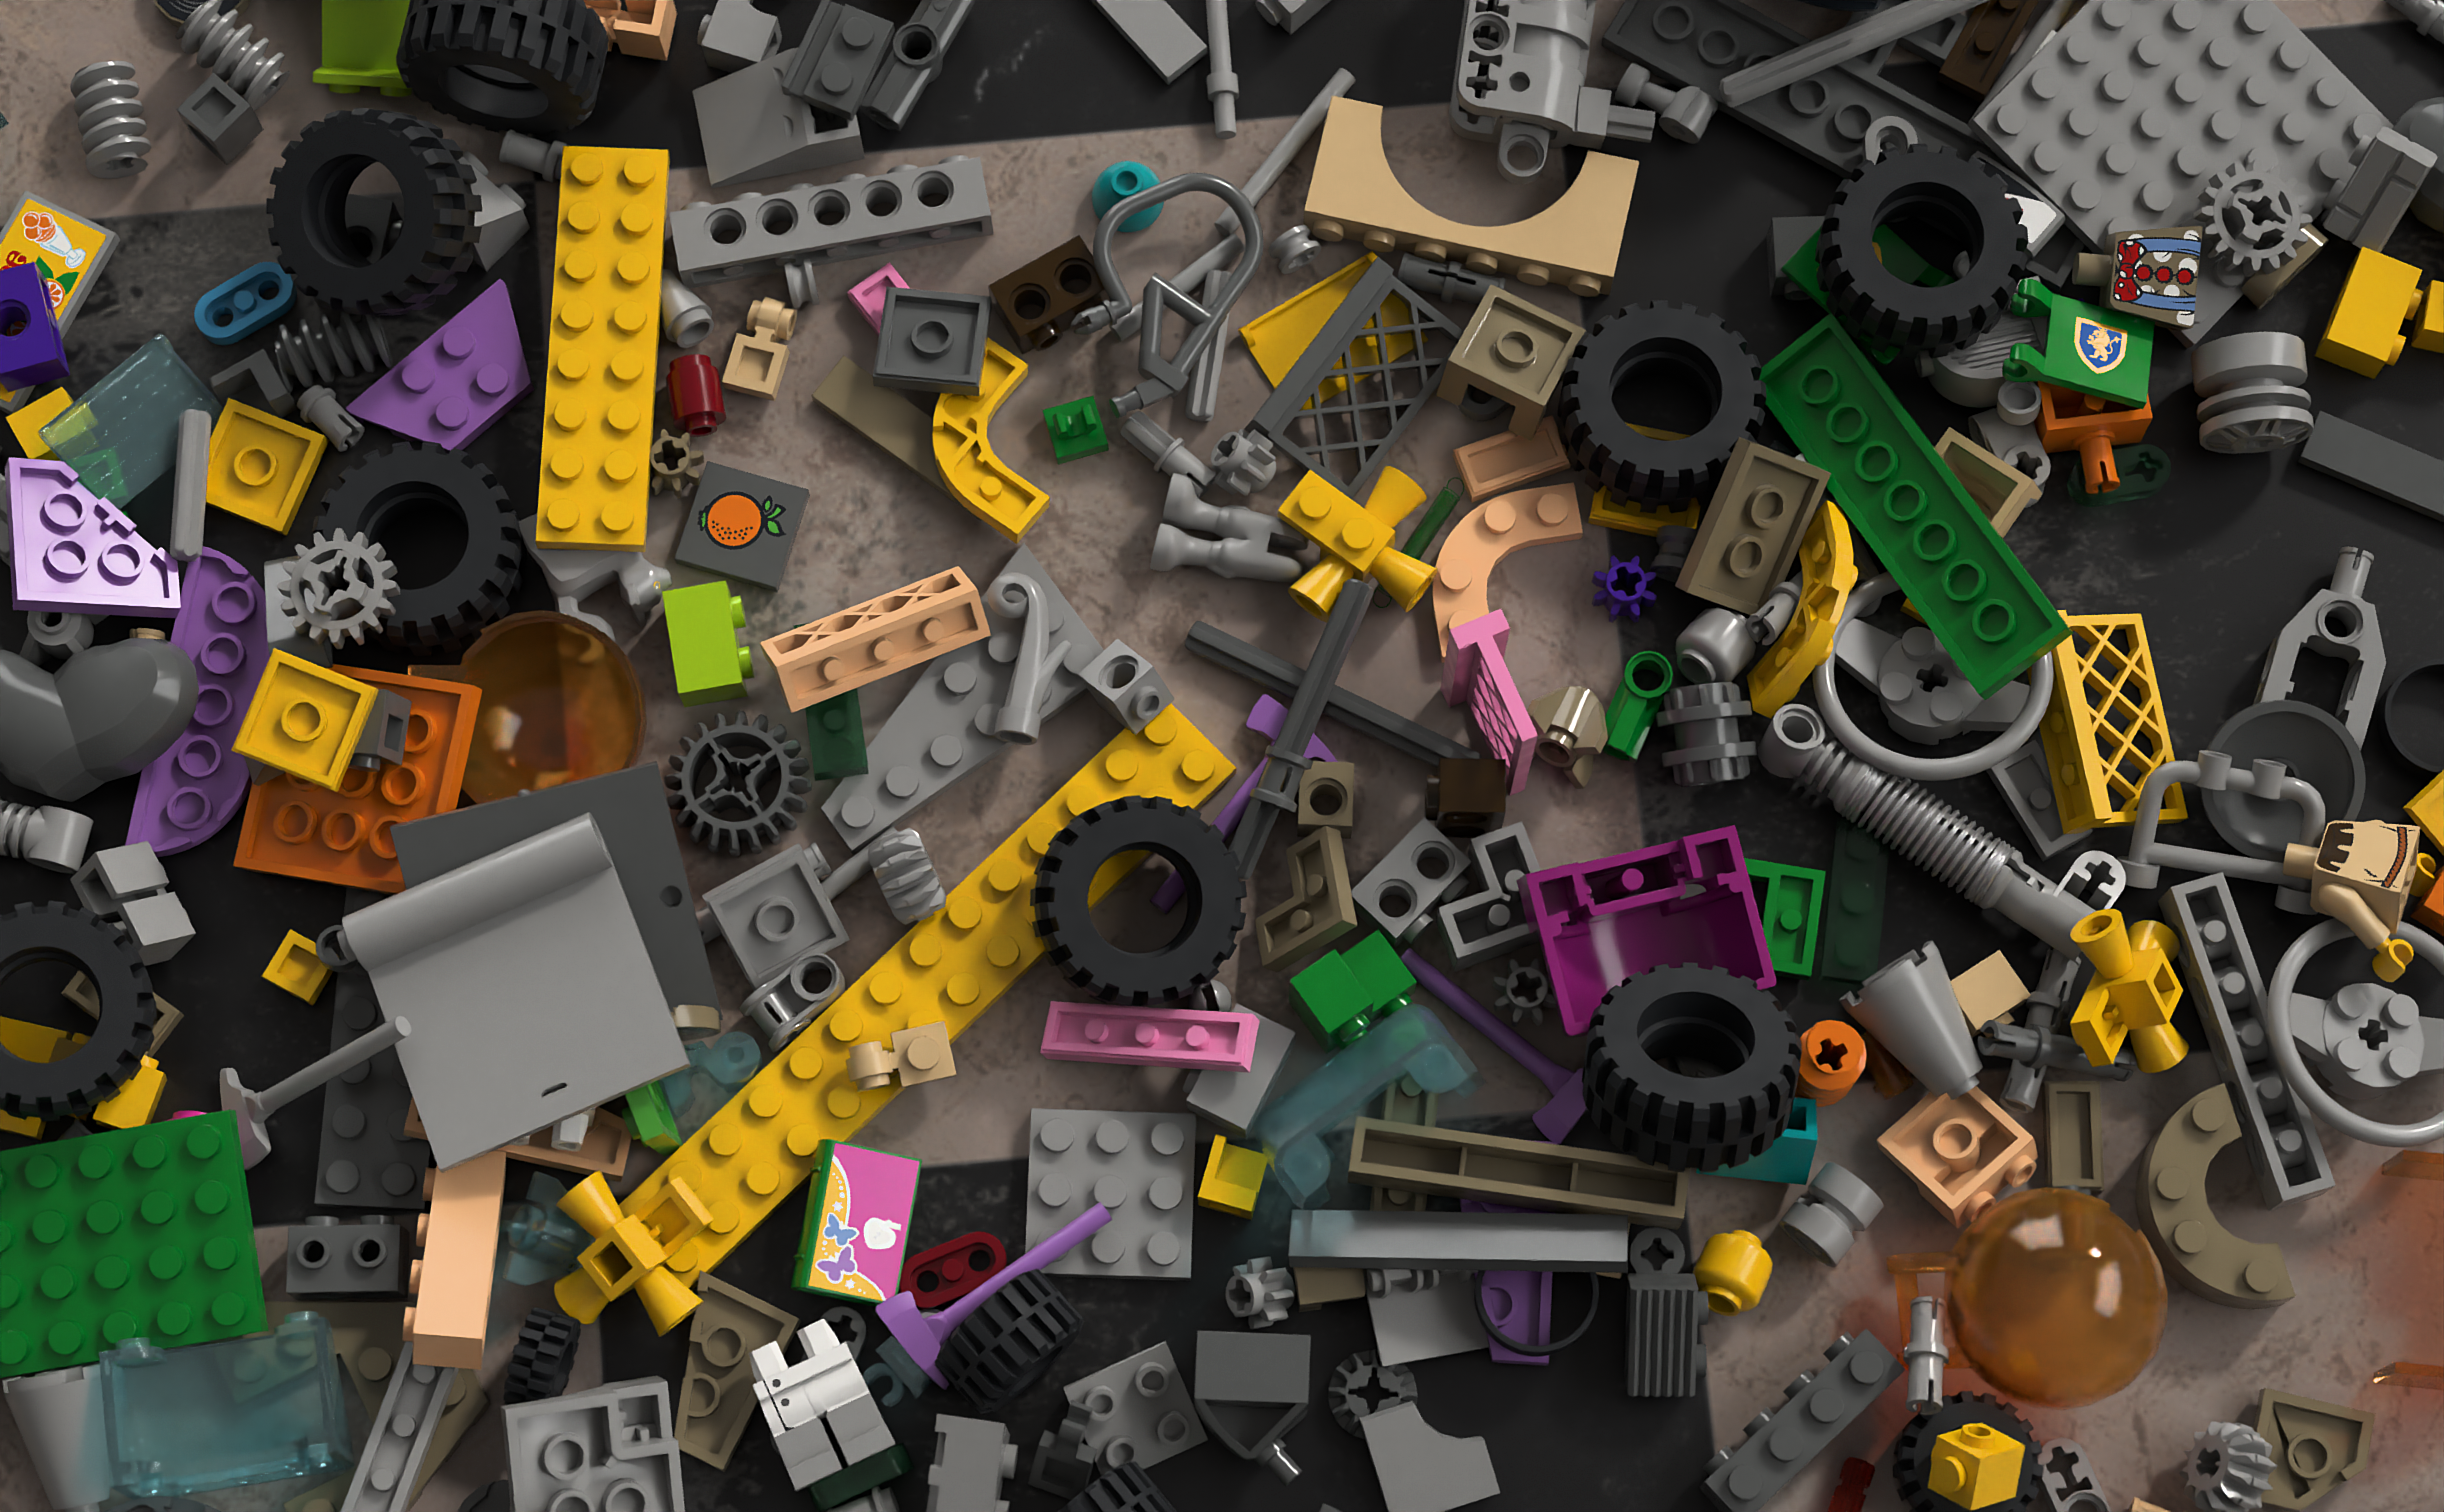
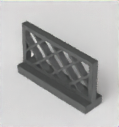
M1379 257L1364 272L1244 429L1249 434L1255 429L1270 440L1276 449L1306 472L1312 470L1350 499L1355 496L1440 384L1447 361L1464 332L1392 275L1394 269ZM1390 292L1407 305L1409 325L1383 327L1380 305ZM1418 314L1428 323H1419ZM1372 316L1374 328L1362 329ZM1439 330L1456 343L1445 358L1425 360L1421 332ZM1411 333L1415 361L1388 364L1384 336ZM1375 337L1379 365L1352 368L1349 349L1351 342L1358 338ZM1342 357L1343 369L1331 370L1338 359ZM1438 367L1428 380L1426 368ZM1417 369L1419 393L1415 398L1394 400L1390 372ZM1381 373L1385 401L1357 404L1354 376ZM1345 377L1349 405L1321 408L1318 386L1322 380ZM1309 397H1311L1312 409L1300 410ZM1407 407L1397 420L1395 408ZM1386 410L1389 427L1388 434L1384 439L1363 441L1359 412ZM1350 413L1354 442L1327 445L1322 416ZM1314 417L1318 446L1299 448L1283 436L1282 433L1292 420ZM1376 448L1366 461L1364 449ZM1355 450L1358 473L1348 486L1330 472L1328 453ZM1319 454L1320 464L1309 455Z

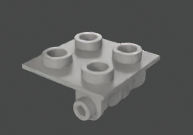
M1363 1268L1366 1296L1381 1367L1488 1348L1486 1330L1479 1320L1474 1302L1475 1279L1473 1274L1478 1273L1479 1270Z
M1166 1341L1063 1387L1069 1404L1073 1400L1093 1407L1084 1437L1088 1446L1098 1449L1095 1462L1101 1476L1121 1464L1133 1461L1137 1462L1142 1470L1208 1440Z

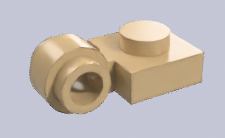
M765 297L763 301H753L748 313L747 330L755 332V337L736 334L722 379L725 389L775 401L790 354L788 347L778 344L780 339L790 340L797 318L796 310L788 308L787 302Z
M945 1021L890 1033L894 1052L883 1051L881 1041H874L848 1048L850 1058L845 1060L850 1082H856L858 1092L890 1085L888 1075L893 1073L894 1070H898L902 1088L951 1078L957 1075Z

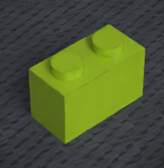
M726 580L662 591L677 690L684 708L747 697L745 679L755 678L749 646L740 648L737 629L746 627L741 595L732 597Z

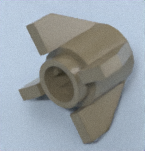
M1582 686L1560 687L1532 700L1527 709V713L1538 734L1532 758L1538 754L1549 764L1565 767L1563 772L1576 789H1583L1593 773L1594 754L1601 753L1608 739L1605 713L1598 698L1589 689Z

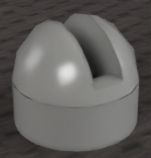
M1212 979L1207 984H1201L1193 990L1194 993L1188 996L1189 1010L1208 1011L1207 1002L1202 990L1212 988L1218 1007L1217 1012H1230L1232 999L1230 991L1223 983Z

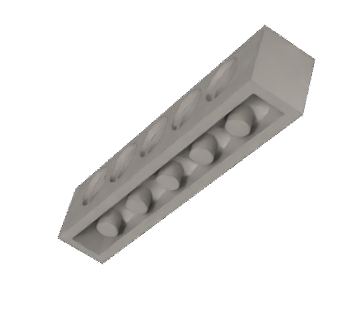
M963 155L950 156L942 159L938 165L921 168L909 164L899 165L888 170L887 174L866 177L863 174H849L838 178L832 184L814 186L810 183L794 184L787 187L784 192L765 196L757 192L743 193L734 197L731 202L711 205L708 202H693L683 206L681 211L669 213L678 269L682 282L688 289L785 272L784 263L791 262L793 266L798 267L803 264L804 259L810 258L813 267L994 234L980 157L969 159ZM932 193H940L947 197V200L937 207H928L921 203L927 195ZM888 202L896 206L894 211L886 216H876L870 213V210L878 203ZM835 211L844 215L839 223L832 226H826L818 222L821 216L828 212ZM777 221H787L792 224L790 230L781 235H773L767 232L769 226ZM726 230H735L741 233L739 238L731 244H720L715 241L717 236Z
M2220 872L2170 887L2158 903L2166 926L2178 937L2180 951L2177 956L2222 1083L2226 1085L2242 1133V1139L2267 1209L2272 1211L2319 1197L2336 1186L2308 1107L2292 1089L2276 1060L2270 1036L2267 1035L2268 996L2224 874Z

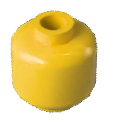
M1733 1230L1731 1234H1715L1706 1241L1692 1274H1695L1699 1291H1707L1709 1310L1724 1316H1737L1740 1312L1750 1311L1759 1304L1772 1274L1773 1262L1767 1251L1762 1248V1242L1758 1237L1747 1231Z

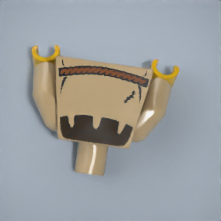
M2334 820L2327 824L2320 848L2288 843L2283 864V875L2312 880L2310 906L2316 912L2333 916L2347 925L2368 949L2375 948L2378 950L2379 953L2372 961L2373 969L2382 980L2394 982L2405 972V966L2412 961L2414 953L2412 946L2405 940L2394 939L2391 941L2388 936L2390 933L2397 934L2408 894L2410 893L2417 897L2423 896L2435 884L2433 873L2436 870L2434 858L2426 853L2418 854L2419 826L2386 824L2381 820L2366 822Z

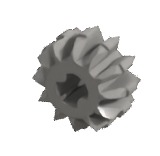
M911 828L900 832L895 830L882 836L881 840L869 845V862L887 903L898 921L903 924H908L915 920L919 922L933 916V912L945 907L947 897L926 847L916 831Z
M2211 1421L2206 1432H2195V1446L2192 1450L2183 1451L2189 1458L2188 1464L2179 1473L2187 1480L2184 1495L2191 1498L2195 1502L2196 1507L2203 1509V1512H2249L2251 1508L2261 1509V1494L2264 1490L2273 1489L2268 1483V1477L2277 1468V1465L2269 1459L2272 1445L2261 1438L2260 1433L2253 1431L2252 1427L2238 1422L2233 1424L2230 1422L2218 1423Z

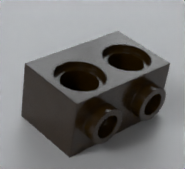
M1080 235L988 285L989 295L992 297V307L1022 355L1034 348L1036 351H1042L1053 346L1062 338V332L1071 328V322L1078 313L1091 307L1095 308L1104 300L1111 302L1097 274L1093 256ZM1073 279L1084 280L1090 285L1087 290L1079 294H1071L1063 289V286ZM1035 304L1044 309L1042 315L1031 320L1024 319L1017 313L1023 306Z
M1440 758L1437 775H1427L1425 818L1428 821H1435V828L1445 837L1475 838L1502 828L1506 813V759Z

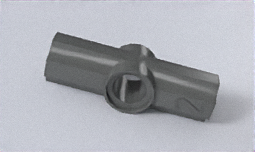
M922 0L909 23L902 26L895 33L893 50L860 105L861 112L866 114L874 123L888 130L895 129L900 131L927 84L934 81L940 75L943 66L942 59L973 8L975 0ZM914 48H924L930 51L925 58L920 60L906 57V54Z

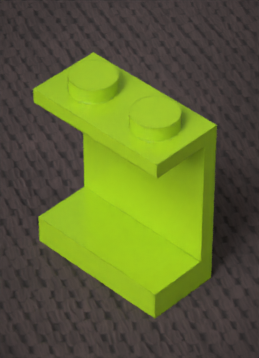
M322 0V66L313 72V83L329 84V91L335 93L360 92V86L380 87V94L386 96L411 95L412 88L406 87L396 64V55L410 0Z

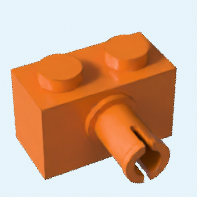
M2037 381L2036 385L2039 387L2042 397L2040 411L2034 420V424L2045 452L2079 451L2087 493L2098 494L2097 485L2100 484L2102 486V493L2117 489L2120 486V480L2117 477L2111 446L2141 442L2153 418L2148 393L2147 403L2143 409Z

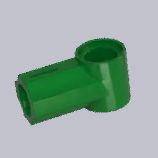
M1653 651L1639 652L1631 657L1626 664L1624 675L1605 715L1608 739L1602 749L1604 753L1622 761L1636 763L1656 719V713L1659 712L1662 706L1663 696L1666 692H1669L1668 690L1672 682V667L1668 660L1660 653ZM1639 670H1652L1660 677L1661 686L1653 691L1641 690L1633 682L1632 676Z

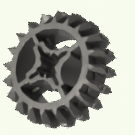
M739 710L736 713L735 725H728L724 715L717 713L715 715L717 729L709 732L704 723L697 722L695 729L700 738L697 742H694L689 737H681L679 744L687 753V756L670 755L668 760L670 766L680 773H672L664 778L666 787L676 791L666 798L670 809L681 810L674 819L679 828L693 825L689 833L691 841L697 844L709 835L708 848L710 852L717 853L722 848L724 842L728 841L729 852L733 857L740 855L742 842H749L752 852L759 854L762 852L760 838L768 835L772 844L779 845L782 842L776 829L779 825L790 831H794L797 828V822L789 814V811L805 813L807 811V802L797 795L805 794L812 790L811 781L805 777H800V775L805 774L810 769L807 758H795L801 751V745L797 739L784 742L787 730L782 724L774 726L767 733L769 722L765 715L760 714L755 718L752 726H748L747 715L744 711ZM736 746H749L766 752V754L761 757L757 753L747 759H738L733 757L726 749ZM711 758L717 768V775L714 781L705 787L706 793L696 799L695 789L698 775L706 762ZM726 766L730 768L734 776L741 775L742 780L745 779L746 789L752 801H748L742 791L736 793L734 786L731 788ZM781 767L779 792L773 803L765 809L759 798L761 788L772 780L770 774ZM729 808H738L745 811L751 819L740 822H728L714 818L709 814L715 810L720 814Z

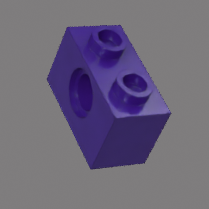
M35 262L1 270V384L8 392L70 376L48 280ZM17 321H27L21 333L15 336H6V331L11 324Z

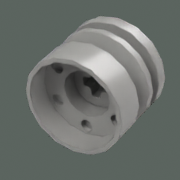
M2266 331L2242 333L2213 340L2193 351L2191 367L2194 391L2200 397L2207 398L2199 404L2196 411L2197 419L2202 423L2199 429L2200 444L2206 450L2231 454L2257 453L2284 448L2299 443L2311 436L2314 430L2313 416L2307 411L2311 405V398L2305 390L2297 388L2305 383L2308 376L2304 342L2298 336Z

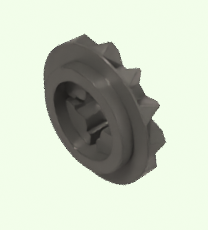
M1377 1349L1354 1353L1335 1369L1328 1390L1329 1406L1335 1420L1348 1433L1365 1439L1359 1418L1369 1415L1370 1409H1367L1366 1399L1357 1398V1395L1348 1394V1391L1366 1388L1368 1379H1371L1372 1371L1377 1372L1376 1379L1379 1380L1380 1389L1387 1390L1390 1394H1397V1397H1389V1400H1380L1375 1413L1413 1401L1415 1406L1417 1404L1418 1394L1413 1373L1404 1363L1381 1367Z

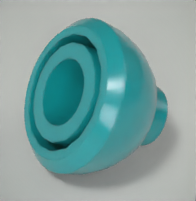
M1120 161L1107 167L1097 177L1092 191V206L1099 220L1101 221L1106 212L1119 201L1161 183L1158 176L1147 166L1135 161ZM1164 202L1128 217L1116 231L1136 232L1150 226L1159 217Z

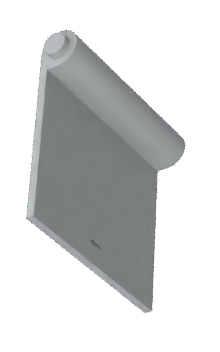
M590 812L342 918L344 929L337 931L340 947L349 962L358 960L362 967L368 971L385 1021L388 1022L397 1016H403L410 1023L411 1034L395 1043L394 1046L438 1168L442 1173L691 1066L601 831ZM562 1086H567V1087H564V1088H562V1089H560V1090H557V1091H555V1092H553V1093H550V1094L546 1095L548 1092H551V1091H553V1090H555V1089H558V1088H560V1087H562Z

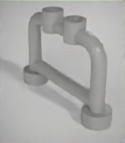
M2207 750L2199 751L2197 762L2187 760L2170 761L2157 767L2147 777L2140 795L2129 856L2117 857L2126 873L2125 885L2147 889L2156 888L2160 865L2210 874L2223 872L2224 876L2278 884L2274 904L2276 907L2294 913L2318 914L2310 906L2312 880L2283 875L2284 863L2154 842L2165 789L2175 782H2186L2208 789H2230L2248 792L2249 794L2264 798H2286L2297 801L2304 811L2298 844L2320 848L2325 826V805L2320 793L2313 786L2305 781L2285 776L2286 765L2282 763L2254 759L2251 771L2231 768L2232 756Z

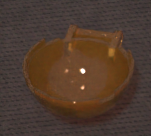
M544 610L514 613L481 629L480 632L483 635L463 654L460 665L408 666V675L470 684L482 689L461 785L477 804L517 795L521 789H528L531 792L634 767L637 765L643 751L647 713L645 694L636 669L620 646L607 634L569 614Z
M2043 1187L2016 1192L1981 1211L1958 1238L1952 1251L1902 1253L1886 1257L1887 1272L1894 1274L1903 1350L1897 1353V1361L1906 1370H1909V1365L1904 1362L1903 1355L1904 1347H1907V1344L1910 1343V1302L1912 1299L1919 1297L1917 1273L1945 1272L1943 1297L1947 1304L1945 1317L1949 1334L1955 1347L1948 1348L1949 1363L1943 1369L1970 1368L1982 1382L2004 1397L2033 1408L2067 1410L2090 1406L2128 1387L2140 1375L2158 1351L2167 1323L2168 1292L2161 1264L2141 1230L2138 1229L2135 1232L2120 1217L2109 1210L2110 1204L2101 1199L2070 1189Z

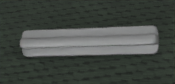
M1211 270L1207 273L1202 306L1207 309L1209 305H1212L1232 276V273L1220 270ZM1230 311L1191 370L1185 415L1190 420L1209 422L1213 419Z
M196 409L186 410L179 418L170 540L171 557L185 562L196 561L202 555L212 418L208 412Z

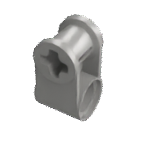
M1997 407L1970 416L1968 425L1972 441L2029 478L2032 477L2043 494L2051 465L2049 457L2037 435L2034 421L2022 426L2011 425L2001 419L1998 415ZM2030 498L2024 508L2032 506L2038 500Z
M818 952L808 953L799 958L774 980L769 981L754 991L742 1003L739 1011L744 1017L751 1016L770 1039L768 1047L772 1052H778L786 1048L845 992V977L835 961L829 956ZM819 969L830 971L832 980L830 986L825 991L812 994L805 990V982L811 972ZM770 1008L775 1010L782 1019V1023H777L769 1013Z

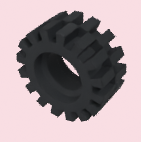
M534 1307L531 1310V1314H528L525 1319V1327H522L520 1330L518 1344H515L512 1352L514 1356L512 1362L509 1363L507 1370L509 1376L504 1385L506 1390L503 1395L504 1404L512 1405L562 1396L563 1388H566L569 1381V1372L573 1369L574 1355L578 1350L579 1343L577 1341L581 1329H579L581 1325L579 1319Z

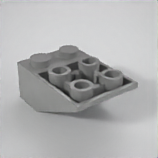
M799 47L788 49L693 90L711 188L865 159L856 115L853 121L805 103L804 99L792 94L791 96L783 94L781 84Z

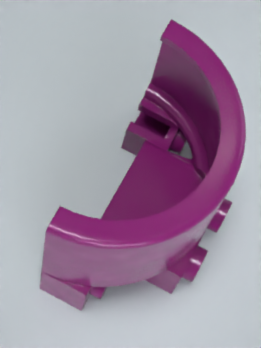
M1735 825L1685 836L1677 841L1578 864V862L1525 874L1516 880L1530 934L1538 933L1561 1026L1566 1037L1587 1036L1591 1016L1594 1009L1601 1004V998L1614 986L1618 985L1621 987V982L1625 978L1639 971L1646 975L1653 966L1668 964L1669 968H1680V965L1686 962L1698 963V968L1712 970L1714 965L1728 969L1729 975L1738 979L1742 975L1750 978L1758 984L1756 989L1759 991L1776 985L1777 981ZM1685 884H1699L1706 890L1704 893L1680 899L1686 893Z

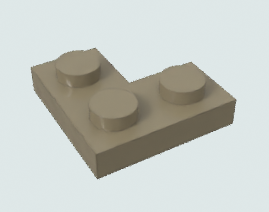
M1328 826L1322 827L1286 849L1294 897L1255 919L1262 966L1264 968L1279 972L1357 926L1341 834L1339 831Z

